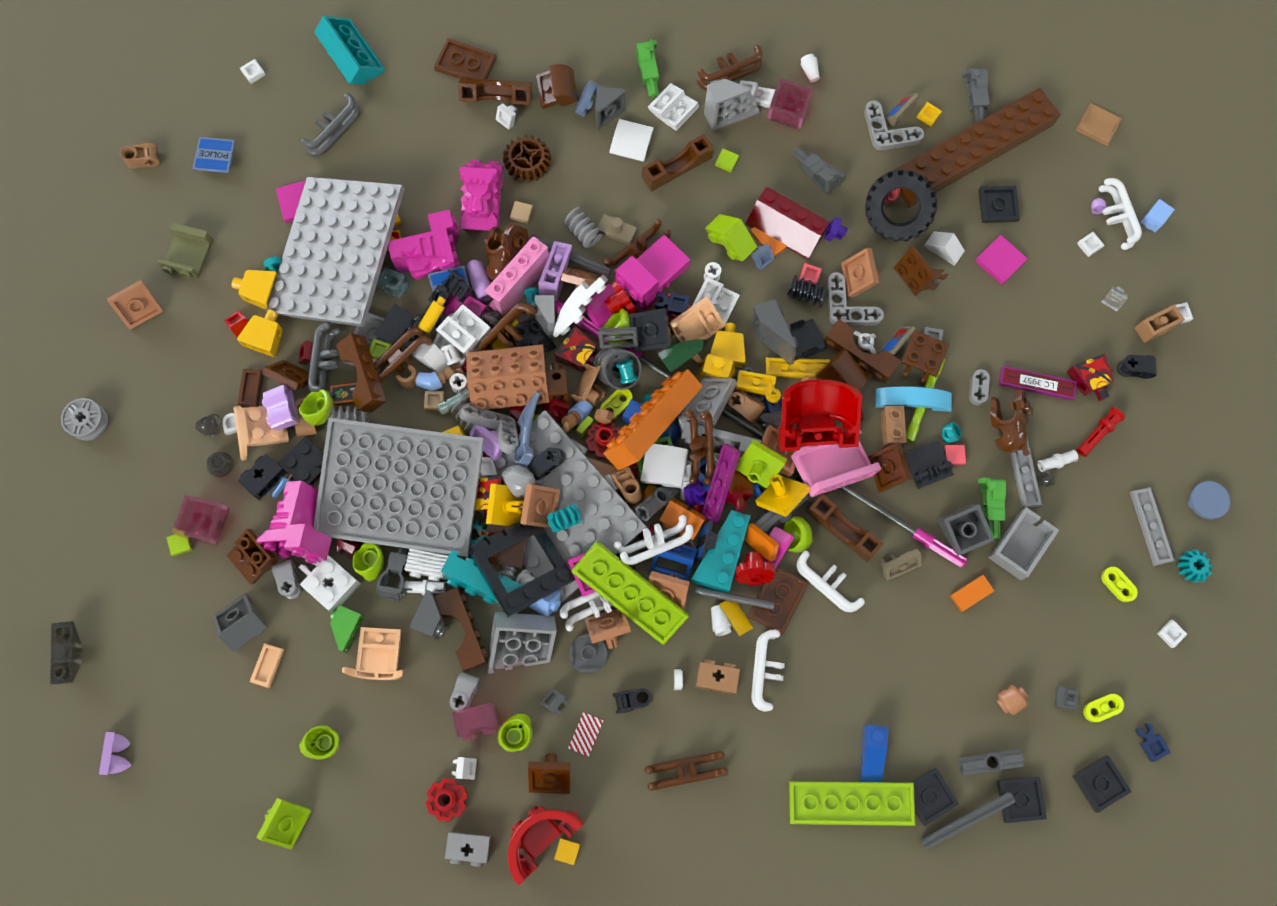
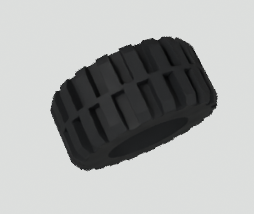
M898 169L880 176L870 187L865 203V213L869 225L884 239H890L893 242H906L912 238L919 237L932 224L937 211V198L932 185L924 176L912 170ZM897 188L909 189L918 198L919 206L916 215L904 223L891 221L883 210L885 197L889 192Z

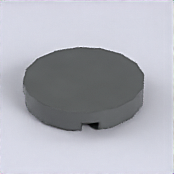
M587 633L579 635L573 640L569 646L568 656L570 663L577 671L591 674L598 672L604 667L607 662L608 650L604 641L592 644L590 635Z

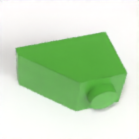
M339 605L331 614L330 625L338 649L347 653L364 620V616Z

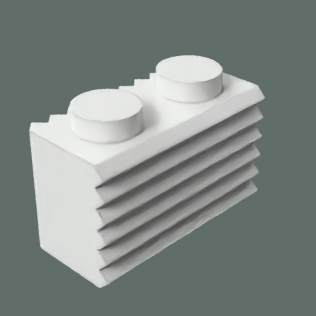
M409 549L405 571L413 578L420 579L421 576L429 577L428 580L433 582H440V579L446 580L441 570L449 555Z

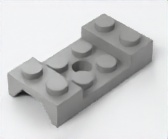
M685 422L680 446L691 452L690 423ZM698 425V436H705V426ZM713 428L714 448L722 449L723 444L728 443L741 452L740 457L754 439Z

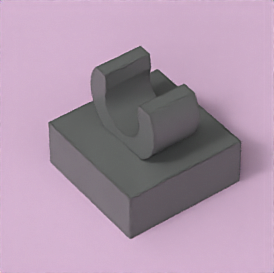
M1060 686L1056 687L1054 707L1077 710L1079 690Z
M552 688L541 702V705L550 712L561 715L562 712L558 710L559 705L563 703L567 706L568 702L564 700L566 698L564 695Z

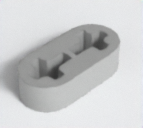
M983 369L976 370L970 379L969 400L976 406L982 405L988 399L990 376ZM979 375H981V378L984 379L980 385L979 379L977 378ZM978 390H980L979 395L982 397L980 400H977V396H974Z

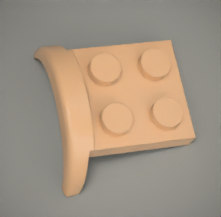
M707 296L669 323L680 342L695 339L706 340L726 326ZM698 354L692 357L698 364L702 362Z
M234 406L233 410L242 461L247 460V447L288 443L287 428L278 431L270 427L266 420L268 415L264 406L249 408Z
M361 627L356 669L343 667L342 672L361 679H400L403 676V670H397L402 630Z

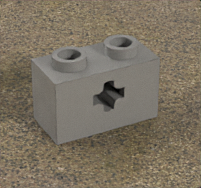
M448 832L445 859H450L451 864H462V861H469L471 866L483 867V863L489 862L492 836ZM468 844H470V848H473V852L469 853V855H467V851H463V847L468 846Z

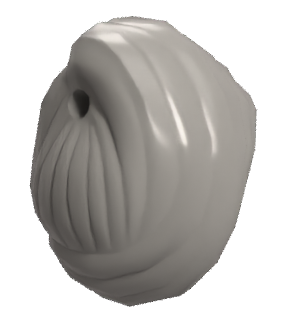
M512 465L502 472V479L511 493L517 498L525 497L526 484L535 485L534 474L523 465Z

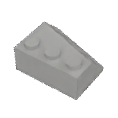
M727 79L715 80L707 85L704 115L712 131L760 113L748 87Z
M495 612L489 642L487 674L495 673L494 670L504 668L505 671L512 670L514 666L519 665L528 667L549 663L557 632L555 616L546 617L544 615L516 613L507 617L505 612Z

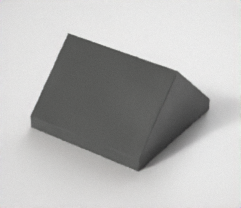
M597 88L595 116L596 129L599 130L625 111L624 89Z

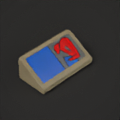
M913 93L904 96L884 117L885 121L892 127L895 126L915 105L919 94Z
M901 326L879 353L886 350L895 356L909 340L916 328L914 326Z

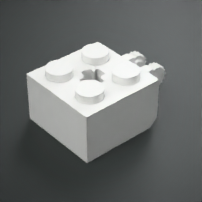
M329 555L326 561H318L316 564H313L317 567L312 572L303 564L299 566L308 575L300 585L330 612H333L339 605L342 606L361 585L360 582ZM330 581H333L334 585L332 587L328 586Z

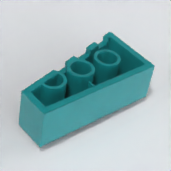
M731 510L717 534L718 539L715 549L707 551L690 583L713 590L729 592L750 515Z
M452 550L441 570L445 579L448 580L447 584L455 588L461 586L465 588L466 593L472 596L478 594L483 597V601L493 605L494 602L499 604L474 560L470 558L463 560L459 558L458 552ZM503 575L499 578L508 593L523 586Z

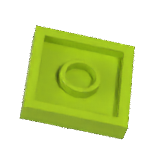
M753 439L739 458L736 470L747 476L751 482L768 488L771 484L770 478L780 472L787 459Z
M277 798L272 808L267 811L269 814H265V822L256 838L292 850L312 810Z

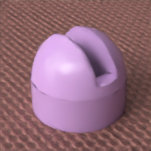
M1101 198L1094 199L1091 204V210L1094 214H1101L1107 208L1105 200Z

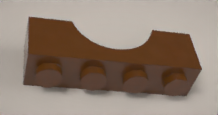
M461 78L458 83L459 101L504 100L511 104L530 105L532 101V82Z
M702 134L688 142L687 146L673 158L665 161L657 159L642 167V179L652 192L712 159L714 147L705 134Z
M838 319L824 339L826 346L837 352L845 348L865 372L870 373L876 381L885 384L901 360L886 350L879 354L864 353L854 342V329Z
M350 333L336 346L341 361L353 363L357 370V384L352 393L357 411L372 413L386 402L384 391L381 387L365 336Z
M823 494L819 496L807 511V514L866 562L870 561L884 544L869 531L863 530L851 523L840 512L838 506Z
M454 588L436 595L435 599L441 615L459 620L464 627V641L456 651L462 671L468 672L487 664L486 658L489 656L485 646L481 647L479 639L482 638L478 628L474 629L471 622L475 620L471 609H466L465 603L468 601L464 591L460 592L458 588Z

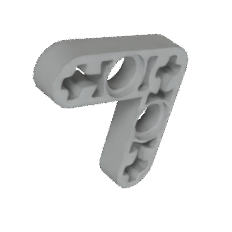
M869 101L867 103L864 114L871 142L876 150L901 148L921 143L924 137L923 129L914 126L888 131L881 104L877 101ZM874 122H878L881 124L882 127L880 129H876L873 127L872 124ZM895 135L901 136L902 139H903V141H901V142L895 141V140H894V136H895Z
M837 272L829 276L827 281L829 321L833 325L838 320L835 316L836 313H839V316H842L840 320L849 326H875L880 324L884 317L882 309L879 307H847L844 276ZM834 279H837V281L839 282V284H838V286H837V290H834V289H835V282H833ZM839 295L842 298V302L835 303L832 300V296ZM858 312L861 315V319L854 320L851 314ZM873 313L878 316L876 320L871 316Z
M470 405L462 406L459 414L461 420L496 430L499 449L507 454L515 453L519 442L516 423L512 417L485 409H477Z

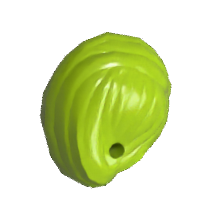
M620 309L619 313H614L603 328L630 327L628 312L625 309ZM628 339L608 340V342H624Z
M324 389L319 390V392H311L301 403L299 412L309 425L324 424L333 408L332 398Z
M793 516L785 523L783 531L794 537L787 550L799 553L808 549L813 542L810 525L799 516Z
M364 543L354 553L352 565L355 572L369 582L381 575L384 555L377 544Z
M524 713L516 714L508 718L501 725L497 738L499 745L505 751H522L528 747L533 737L530 717Z
M329 726L313 727L300 742V752L310 759L321 760L329 758L339 749L340 738L338 733Z

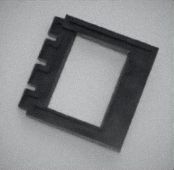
M519 521V524L515 523L503 529L502 532L499 531L487 537L486 541L483 539L471 545V550L473 551L471 557L507 617L518 613L576 580L544 527L520 524L521 521ZM534 535L554 569L508 593L488 558Z

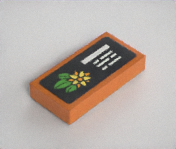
M357 383L330 386L333 392V405L354 403L352 393Z

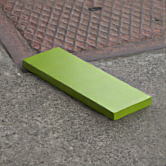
M596 541L571 569L573 574L662 645L668 641L689 617L686 611L630 566L623 563L619 557L599 541Z
M789 781L790 824L915 826L914 783Z

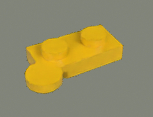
M739 370L736 390L766 395L767 401L771 403H776L781 398L780 391L775 388L776 376Z

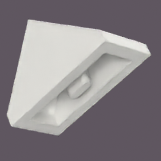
M934 231L924 245L925 248L954 266L965 251L954 233Z
M433 343L430 346L422 344L411 354L413 358L434 372H443V369L448 367L445 353Z

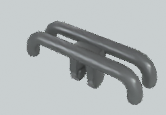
M346 93L344 95L348 105L337 117L326 111L322 113L323 117L330 122L329 125L319 119L315 121V124L323 130L315 140H301V144L307 147L306 152L309 155L319 156L325 153L357 119L359 108L351 94Z
M329 322L320 324L314 333L308 376V388L311 392H319L322 389L326 390L328 370L339 367L338 362L330 361V359L339 357L338 350H331L333 338L341 334L340 328L331 329L327 333L323 351H320L322 334L325 330L331 328ZM317 368L320 369L318 386H316ZM327 391V392L330 394L331 398H332V397H333V392H332V391Z

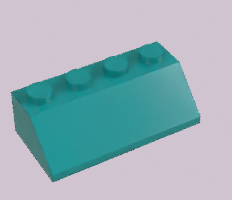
M330 16L322 17L314 33L349 84L363 85L386 71L351 19Z

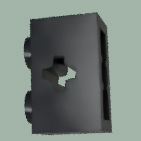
M265 454L255 461V465L250 470L242 473L238 482L260 501L279 482L281 476L284 477L287 472L269 455Z

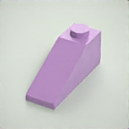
M554 241L539 281V295H554V300L558 301L564 282L561 281V276L568 266L572 250L571 244Z

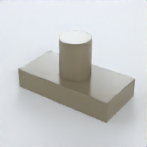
M606 214L603 215L597 227L600 229L598 233L626 245L632 242L637 232V227L622 222L618 217L613 218Z

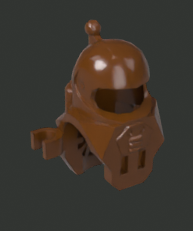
M509 224L505 231L495 226L490 229L489 236L484 240L485 253L490 260L489 265L486 267V273L490 280L494 281L528 243L529 238L526 228L516 224Z
M1015 390V402H1010V409L1016 412L1013 418L1006 421L1002 418L998 398L991 397L990 416L992 427L1003 432V436L995 440L996 446L1007 453L1022 450L1023 455L1028 456L1030 452L1027 444L1026 425H1028V415H1033V407H1030V402L1027 401L1026 392Z

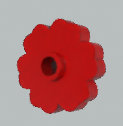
M616 281L611 283L615 293L607 297L608 300L604 301L612 314L615 312L619 313L620 309L625 308L629 314L637 312L630 301L633 298L630 296L627 289L624 291Z
M614 422L611 424H593L587 431L586 445L588 451L595 453L598 459L607 460L608 458L603 454L608 448L606 445L610 440L619 436L618 431L621 428L615 427Z
M759 552L746 554L744 563L736 567L735 577L736 581L740 584L747 583L749 586H758L775 579V566L770 562L764 563V558Z
M443 778L441 783H433L427 791L429 799L425 805L428 808L429 814H436L438 821L449 822L453 819V816L460 817L467 808L464 802L468 798L466 789L463 785H458L455 779ZM445 796L450 797L449 804L444 802Z

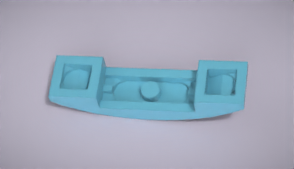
M923 387L876 388L875 408L904 406L932 408V411L951 412L952 393Z

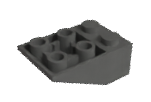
M774 299L754 306L752 326L759 341L790 365L794 364L798 343L796 337H792L790 333L789 322L783 318L784 313L781 305L778 306Z

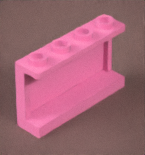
M532 237L485 290L486 294L493 298V301L488 305L489 308L500 317H504L524 296V290L531 288L541 277L549 256L548 247Z
M860 441L859 447L839 448L838 444L801 446L800 450L791 456L804 484L810 488L809 494L811 497L873 477L882 469L878 462L871 464Z

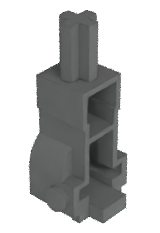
M970 68L962 72V78H965V87L968 92L969 111H974L975 123L986 118L985 110L990 105L987 69Z
M797 148L793 153V156L802 163V171L812 178L817 186L826 194H829L837 186L840 187L841 183L845 180L846 174L841 173L834 166L830 167L816 153L813 152L809 156L801 148Z
M396 547L395 553L390 552L387 569L380 575L376 587V592H378L380 598L393 602H400V599H403L406 589H404V575L406 572L408 548ZM391 574L400 577L398 589L388 587Z

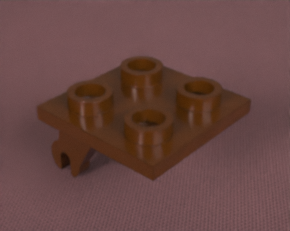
M914 246L894 266L896 272L915 296L923 290H935L938 284L933 285L932 283L936 279L945 280L948 274H941L944 272V269L931 268Z
M914 330L901 361L902 364L907 365L902 377H907L911 367L924 371L922 380L919 383L920 385H924L929 375L937 377L949 344Z
M488 524L487 531H479L478 535H484L487 538L499 531L502 532L503 529L509 526ZM526 539L488 558L490 564L522 568Z

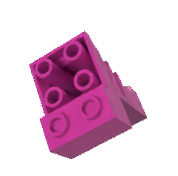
M470 160V163H465V167H460V179L463 181V186L461 187L463 197H461L460 229L490 231L494 226L499 228L500 198L504 179V166L499 165L500 162L489 161L488 164H481L480 160Z
M450 210L428 214L430 232L389 241V252L397 273L410 272L414 279L420 280L428 276V273L460 266L455 243L458 242L457 235H460L456 218L451 216Z
M663 235L640 257L635 259L631 256L617 268L616 282L624 291L626 289L629 291L630 296L639 309L643 308L646 310L655 302L657 293H662L664 288H668L673 280L690 267V259Z
M303 481L286 482L283 491L284 500L278 501L277 512L273 516L269 529L264 531L257 538L256 542L263 545V548L266 550L277 552V555L283 558H289V556L294 555L303 557L306 562L316 564L318 561H326L332 538L313 528L318 490Z

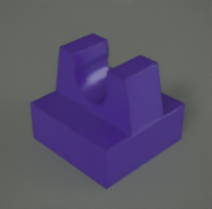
M835 217L829 223L824 236L825 240L829 242L833 238L841 240L846 235L848 228L841 225L842 219Z
M698 479L696 483H690L683 488L685 504L692 506L693 504L703 505L705 503L704 493H706V489L703 488L701 480Z

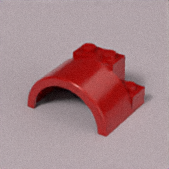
M823 379L801 381L787 387L782 394L781 427H778V446L780 451H798L801 446L838 444L839 448L859 447L862 408L861 392L846 383ZM835 420L843 422L844 425L836 427Z
M535 806L527 813L529 816L523 822L520 820L511 828L514 832L510 835L512 838L508 848V865L511 875L518 886L539 867L534 859L560 834L565 832L570 838L585 824L575 810L570 813L569 810H546L544 806L540 808ZM555 819L560 820L561 823L558 824ZM520 848L527 854L525 857L522 854L520 855Z

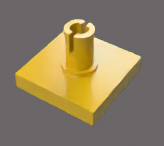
M777 474L770 478L771 484L755 501L757 506L787 517L810 492V488L806 484Z
M491 484L486 524L503 526L519 524L523 508H520V506L523 507L524 501H521L523 498L515 497L506 485Z

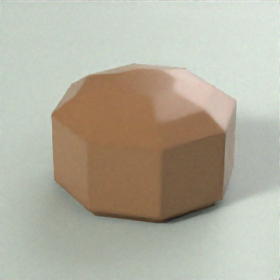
M597 409L594 417L600 423L611 424L614 414L609 410Z

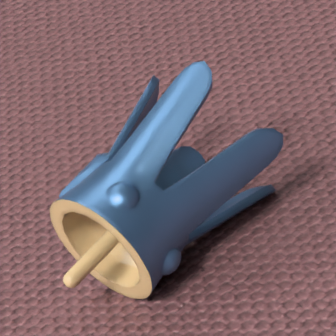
M292 475L288 479L281 476L279 482L267 494L276 488L272 497L277 498L284 490L286 482H292L289 480Z

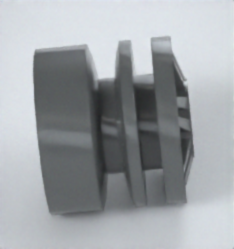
M622 348L602 349L596 355L593 367L601 366L597 379L603 384L618 390H626L634 386L642 372L639 358L633 352ZM633 360L632 367L637 380L622 384L620 382V370L614 363Z

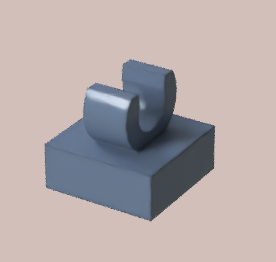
M768 244L758 246V250L751 253L756 267L760 270L775 260L771 246Z

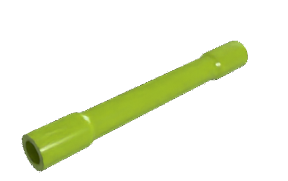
M944 358L943 363H942V365H941V368H940V371H939V373H938V376L941 374L942 368H943L944 363H945V360H946L945 358ZM929 375L924 388L934 389L938 376ZM916 407L912 420L906 430V442L911 444L915 442L926 408Z

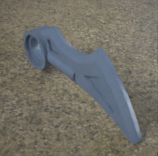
M538 391L529 400L517 422L520 426V438L514 455V461L523 466H527L533 458V449L529 447L532 420L540 396Z

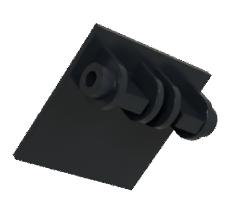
M394 303L375 332V335L393 345L406 331L418 327L422 318L419 316L414 317ZM412 336L400 350L404 351L419 336Z
M536 319L514 327L522 335L523 339L521 341L516 340L509 333V338L513 340L515 347L543 344L544 353L557 348L553 341L546 336Z
M938 440L904 454L917 489L954 475L951 470L953 468L950 461H947Z

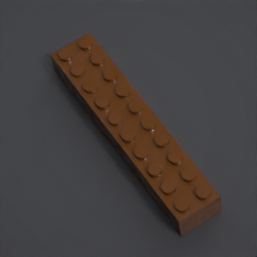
M1039 87L893 171L903 169L921 174L932 185L934 192L937 193L1054 126L1061 114ZM900 188L899 195L909 208L918 203L917 196L911 190Z

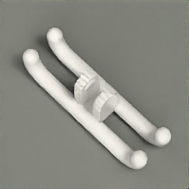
M1107 178L1104 181L1105 185L1099 187V191L1109 192L1113 197L1115 205L1105 208L1102 212L1104 215L1119 213L1118 216L1111 217L1106 222L1107 225L1123 223L1128 238L1127 242L1121 245V249L1127 250L1132 248L1135 242L1141 238V226L1124 184L1119 179Z
M680 515L676 526L662 531L661 526L655 524V535L651 536L648 528L643 529V540L625 547L620 542H615L614 548L620 554L623 563L633 565L686 543L692 537L694 529L690 524L686 526V516ZM684 528L686 529L682 536L665 543L664 539L681 532ZM644 547L648 548V550L645 552H642L632 557L628 556V554L635 552L639 549H642Z
M804 551L799 556L796 565L798 572L841 610L855 612L865 604L863 598H859L855 602H849L835 590L847 576L844 572L837 577V580L831 586L826 582L831 574L836 571L837 567L835 565L821 578L807 565L810 553Z
M594 592L564 604L560 609V616L566 619L569 610L589 602V608L567 619L565 628L567 631H572L574 628L573 624L592 614L598 618L600 617L599 611L603 609L607 613L611 612L610 606L612 604L600 594Z
M768 630L762 633L756 643L751 698L754 706L764 712L773 710V704L765 702L762 696L764 679L783 681L784 677L779 674L765 673V667L776 669L785 667L784 663L766 661L768 640L778 638L780 636L778 630Z

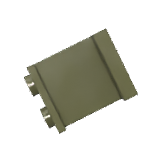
M172 222L170 230L175 235L166 259H157V263L166 273L173 274L175 272L185 278H198L213 238L207 231Z

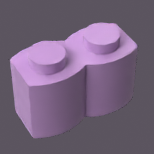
M281 385L263 392L262 404L267 410L268 417L266 420L270 427L280 431L299 423V416L290 387Z

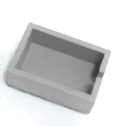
M1027 507L1018 512L988 557L1020 581L1029 577L1059 532V529L1046 520L1034 526L1033 524L1039 521L1041 517Z

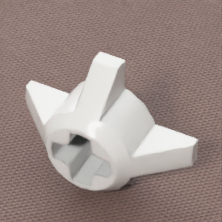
M858 331L853 333V336L857 339V347L861 351L877 354L873 347L874 339L876 338L874 333L871 335L868 333L862 334Z

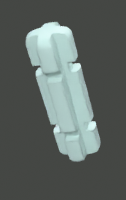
M466 389L462 391V394L459 393L446 400L447 402L440 403L438 405L440 413L446 414L449 412V409L452 410L459 400L469 396V390Z

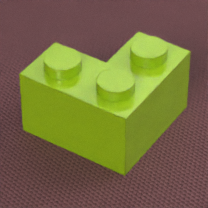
M719 214L705 227L710 241L724 245L727 255L732 260L743 262L757 248L753 238L739 218Z

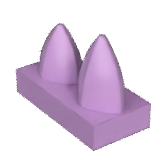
M105 732L99 769L100 775L119 773L131 767V763L125 758L111 755V753L120 752L130 746V742L124 736L115 734V732Z

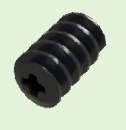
M795 275L788 294L791 292L792 299L798 295V301L805 297V303L812 299V305L815 306L819 302V307L822 308L828 290L826 291L825 284L821 288H819V282L812 286V280H808L805 284L803 277L798 281L797 275Z

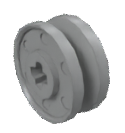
M87 398L73 400L67 404L61 415V425L65 432L82 441L95 440L103 434L108 424V414L105 409Z

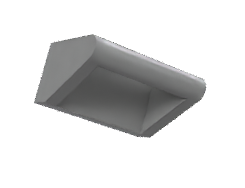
M535 295V307L538 310L537 314H535V319L541 325L546 336L552 339L555 328L554 295Z

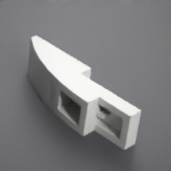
M601 275L590 286L584 281L567 299L555 324L553 333L555 338L559 334L565 335L571 329L569 327L570 324L573 322L577 324L584 318L582 314L586 309L583 306H586L592 300L591 295L595 292L599 294L606 288L605 283L608 279L604 275Z

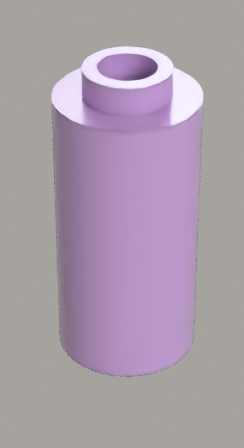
M469 261L465 270L478 301L486 302L491 300L492 298L485 292L491 282L482 261Z

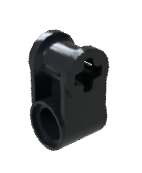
M1128 355L1123 361L1118 363L1117 372L1124 377L1154 378L1157 376L1156 358L1152 355Z
M549 447L539 455L534 456L527 466L534 474V478L540 480L552 470L562 465L566 455L562 449ZM553 453H557V455L555 456L556 460H552V458L554 457Z
M645 688L612 694L616 700V714L645 708L652 702L651 693ZM642 692L647 693L649 696L648 701L644 704L639 703L637 700L638 695Z

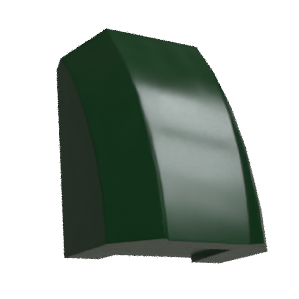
M695 339L674 344L659 352L658 355L671 373L704 349L705 339Z

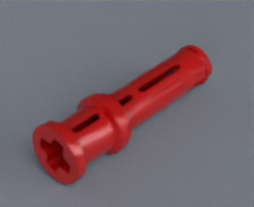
M1112 407L1109 410V414L1104 419L1099 420V426L1076 451L1081 456L1087 457L1105 435L1113 432L1115 426L1125 419V415L1119 409Z

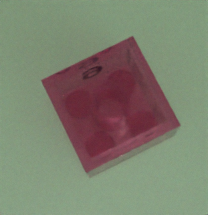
M780 78L769 107L767 120L801 130L814 89Z
M185 495L172 533L180 537L217 546L230 509L221 503Z
M493 702L452 712L457 737L463 738V741L477 739V735L482 733L486 736L497 734V729L501 727L497 704Z

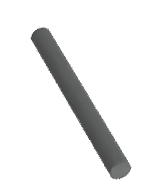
M698 586L696 588V594L771 610L774 609L775 602Z

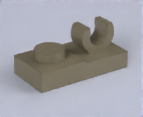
M919 550L908 551L899 558L890 555L889 562L881 559L883 576L886 581L922 566Z

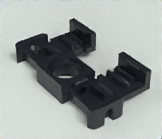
M450 269L448 271L451 274L442 286L437 285L428 298V301L432 303L433 300L437 301L440 293H443L444 299H446L443 304L445 308L455 296H458L457 300L464 303L473 290L464 283L463 277ZM431 303L429 304V306L427 307V309L425 310V312L423 313V315L418 314L419 317H421V318L423 319V317H424L425 313L427 312L428 308L430 307ZM444 311L435 324L436 328L448 317L443 314Z

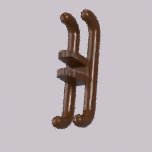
M755 45V55L740 62L736 60L732 53H728L727 59L731 66H728L722 57L717 58L721 70L712 74H707L703 69H698L697 73L700 77L697 79L698 85L707 90V85L710 83L705 81L716 79L718 81L722 79L734 81L757 71L762 62L763 52L761 47Z
M656 219L654 225L648 231L640 235L613 258H605V266L612 267L629 254L635 259L640 257L650 248H647L646 241L660 229L661 220ZM667 229L663 235L669 239L671 231ZM614 269V271H613V274H614L615 277H616V269Z
M519 303L513 306L477 346L476 352L489 350L498 338L508 348H514V343L504 332L507 330L516 340L521 341L523 339L522 335L511 324L524 311L528 315L537 314V308L529 303Z
M419 327L409 329L374 362L376 371L386 361L390 363L378 375L380 384L395 369L401 373L405 371L401 364L405 361L411 365L413 360L409 356L422 344L432 345V339L424 336L414 340L404 351L400 350L412 336H423L425 334L424 330Z
M690 409L685 413V416L690 419L691 434L690 449L692 453L690 457L692 460V474L689 482L694 484L698 480L700 460L706 455L707 474L704 484L710 485L715 471L712 415L707 410L701 413V419L705 420V436H698L697 414L694 410Z
M718 751L646 766L644 771L647 774L676 768L678 777L649 783L648 789L653 791L726 776L728 774L727 768L696 773L695 768L696 764L721 760L725 757V753Z

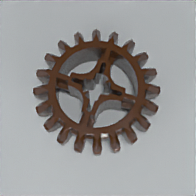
M524 135L523 139L518 136L517 141L511 139V145L507 144L506 150L503 152L505 170H508L509 176L513 175L515 180L520 178L521 182L524 179H527L528 183H530V179L537 181V176L543 178V173H547L548 167L551 166L550 149L546 147L545 141L541 142L540 138L534 140L533 135L530 138Z

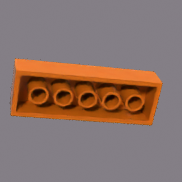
M688 369L682 373L678 371L671 378H666L661 383V389L655 390L650 395L652 399L643 403L640 406L641 411L635 413L629 419V425L623 426L618 431L619 436L607 443L606 446L608 448L603 454L618 470L638 462L703 387Z

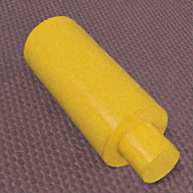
M439 296L437 301L433 300L418 325L420 329L427 333L432 331L445 309L443 304L446 299Z

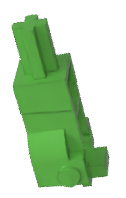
M650 39L648 42L636 43V55L642 83L647 85L649 97L655 98L659 96L657 86L659 74L654 49H657V41Z
M989 477L979 478L978 484H981V493H983V514L986 521H988L993 538H1000V521H1005L1006 481L993 480Z

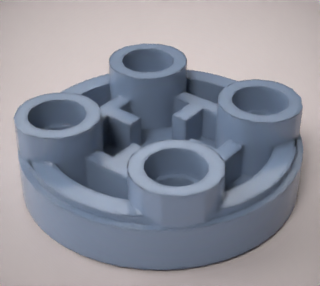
M592 80L588 81L578 99L574 113L585 116L587 110H590L594 100L592 97L597 94V88L600 85Z
M1204 481L1196 485L1191 490L1188 501L1189 508L1198 516L1207 520H1214L1224 516L1231 504L1228 491L1221 484L1214 481Z

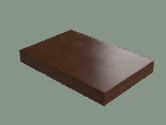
M447 38L434 65V70L459 79H487L496 60V54Z
M777 566L774 575L775 579L769 583H764L757 596V599L775 602L774 609L752 606L747 617L770 630H778L780 635H783L809 583Z

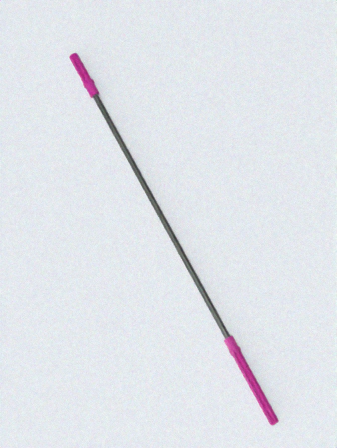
M554 300V311L560 313L564 303ZM584 317L576 324L599 338V328L597 329L588 318ZM634 347L622 348L633 352L642 364L664 378H671L673 376L645 358L642 352H634ZM726 408L723 409L721 414L763 439L764 432ZM848 485L840 488L913 534L912 537L924 544L925 547L934 550L959 567H963L966 564L967 558L965 556H958L951 547L936 539L932 534H928L919 527L917 529Z

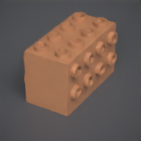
M543 344L467 353V385L471 406L485 410L527 405L536 391L540 393L537 404L549 403Z

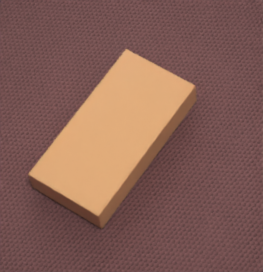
M264 643L250 682L271 688L285 650Z

